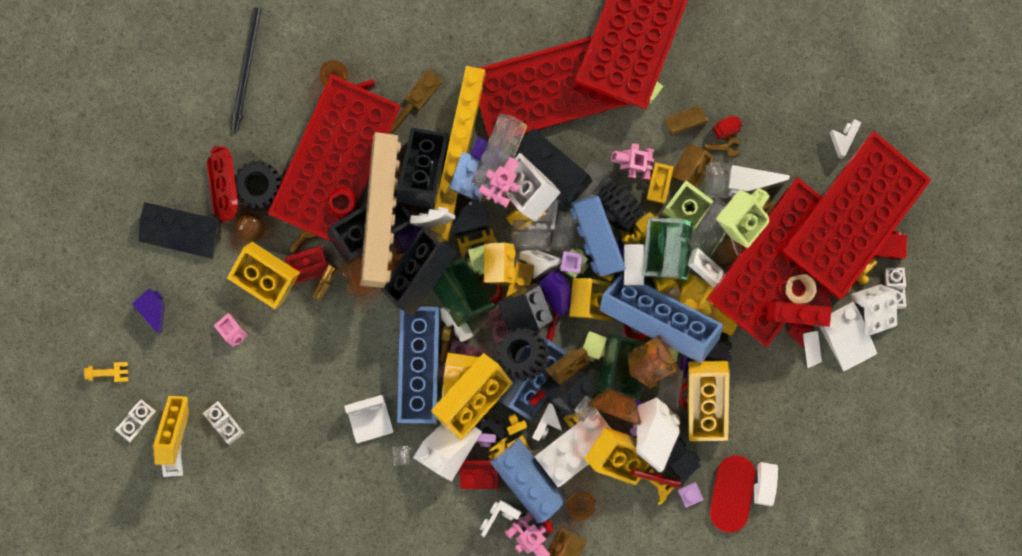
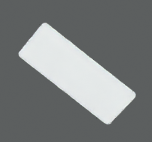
M818 331L804 333L807 368L822 362Z

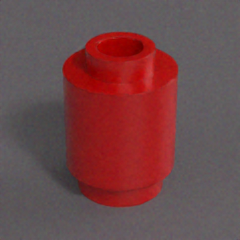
M730 115L716 122V125L713 126V131L718 140H725L741 132L740 127H742V123L738 116Z

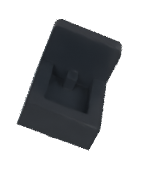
M484 417L477 424L478 429L481 431L488 425L500 439L506 435L504 431L506 427L499 420L495 422L491 417L488 420Z

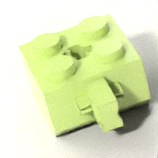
M685 181L661 213L669 219L668 224L671 225L665 234L672 238L678 230L680 233L685 231L690 236H693L717 203ZM691 205L693 212H686L684 206L688 207Z
M760 188L752 195L740 189L723 211H721L716 220L732 240L749 248L769 223V216L762 209L769 195Z

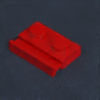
M321 245L285 257L286 264L300 272L294 284L322 275L328 266Z
M464 460L460 467V489H499V474L491 465L490 461L492 460Z

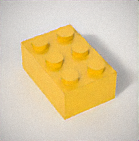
M251 242L242 249L227 279L273 309H276L285 301L300 272L259 245Z
M608 427L603 429L584 457L595 472L633 485H637L641 478L631 475L632 468L646 471L650 466L646 460L637 454V438Z

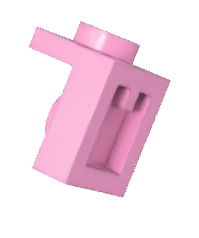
M229 313L214 325L225 341L232 347L240 344L248 336Z

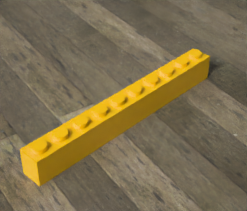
M470 66L465 68L435 210H437V207L449 209L448 212L455 215L459 193L450 189V185L462 152H469L486 75L484 69ZM454 220L444 225L431 227L430 229L439 233L449 243L450 230Z

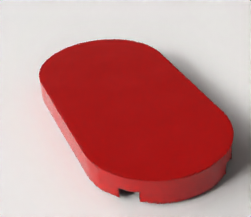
M214 146L210 150V153H212L211 157L207 159L212 209L214 215L219 217L221 222H229L234 219L238 207L232 156L227 147Z
M733 455L727 457L717 468L710 505V518L713 524L723 532L731 533L740 530L745 526L749 517L756 472L753 464L743 456Z

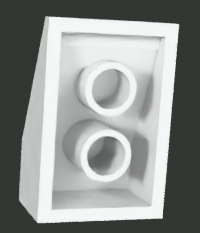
M519 153L515 158L519 165L514 172L517 175L514 183L520 187L517 193L509 190L507 197L511 199L512 203L522 214L536 222L561 192L527 158Z
M732 165L728 170L724 193L729 194L728 197L733 198L740 189L748 194H753L758 188L767 190L784 185L789 180L790 175Z
M854 301L831 313L830 327L819 326L843 372L877 354L871 337L865 335V322Z
M655 398L638 405L637 454L657 471L662 472L679 435L680 418L666 404Z
M441 424L422 442L413 458L440 476L452 481L482 431L473 427L461 441Z

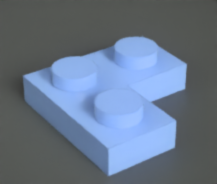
M462 152L450 189L471 201L479 200L480 203L482 193H478L483 183L474 179L480 160L468 153Z

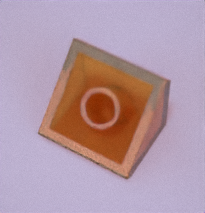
M660 335L628 353L629 374L647 387L679 369Z
M608 388L588 404V406L613 417L639 426L641 424L635 399Z

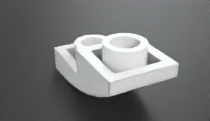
M437 207V210L429 209L428 214L419 213V216L411 215L410 223L418 227H436L451 222L455 219V215L449 213V209Z
M624 244V265L626 267L624 270V286H644V244Z
M885 268V286L896 290L897 309H905V268Z
M448 304L440 308L441 320L447 327L454 325V333L460 339V342L468 340L473 336L464 318L451 305Z
M141 399L115 431L131 443L156 411Z
M219 401L203 413L227 444L230 445L244 434V431Z
M761 462L757 464L758 483L754 485L755 504L773 506L777 490L778 465Z

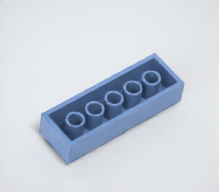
M621 273L603 294L600 307L601 312L699 363L704 361L719 341L724 325L645 284L644 286H624V273Z
M420 307L415 315L400 309L397 423L437 424V418L431 410L438 403L439 307Z

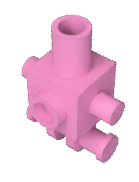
M633 143L631 149L621 152L613 151L611 161L619 163L620 170L629 172L628 178L636 179V173L643 172L642 180L650 181L651 171H653L651 163H654L652 158L654 149L646 148L644 151H640L639 144Z
M509 158L504 168L499 166L496 173L488 170L486 177L491 179L489 188L482 184L478 193L487 196L486 199L488 200L490 198L494 199L495 204L500 203L506 208L511 200L505 198L509 190L517 193L520 187L514 183L517 176L514 172L519 162Z
M529 512L523 518L519 517L517 519L518 522H513L511 524L512 527L505 531V534L510 539L516 533L519 535L515 538L519 543L515 546V549L519 553L525 550L527 554L533 551L536 556L550 555L542 545V542L546 540L542 535L546 532V529L542 525L538 528L534 524L529 526L528 523L534 520Z

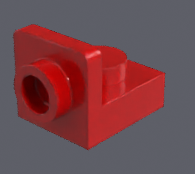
M788 323L787 327L789 329L786 331L801 347L805 346L803 334L814 332L808 325Z

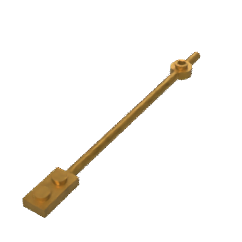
M429 69L424 73L406 95L405 100L409 103L396 117L389 134H393L414 107L420 111L442 84L443 80ZM300 229V236L291 245L289 250L295 254L306 239L315 238L316 235Z

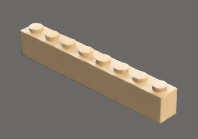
M375 132L372 140L361 286L384 288L386 282L390 281L391 271L387 269L388 263L391 264L392 252H389V245L393 244L394 234L390 233L391 226H394L395 215H392V208L396 207V197L393 194L394 190H397L398 178H395V172L399 170V160H396V157L400 153L401 142H398V135Z

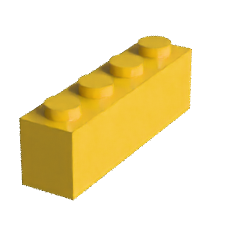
M168 396L153 445L155 464L175 465L189 417L188 397Z

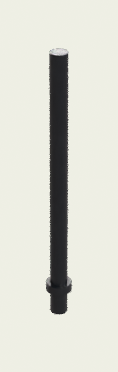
M257 7L253 8L235 111L231 117L233 118L232 130L239 131L240 121L243 120L242 110L261 9Z

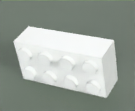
M595 409L534 457L559 488L589 464L584 457L605 427L610 428V426Z

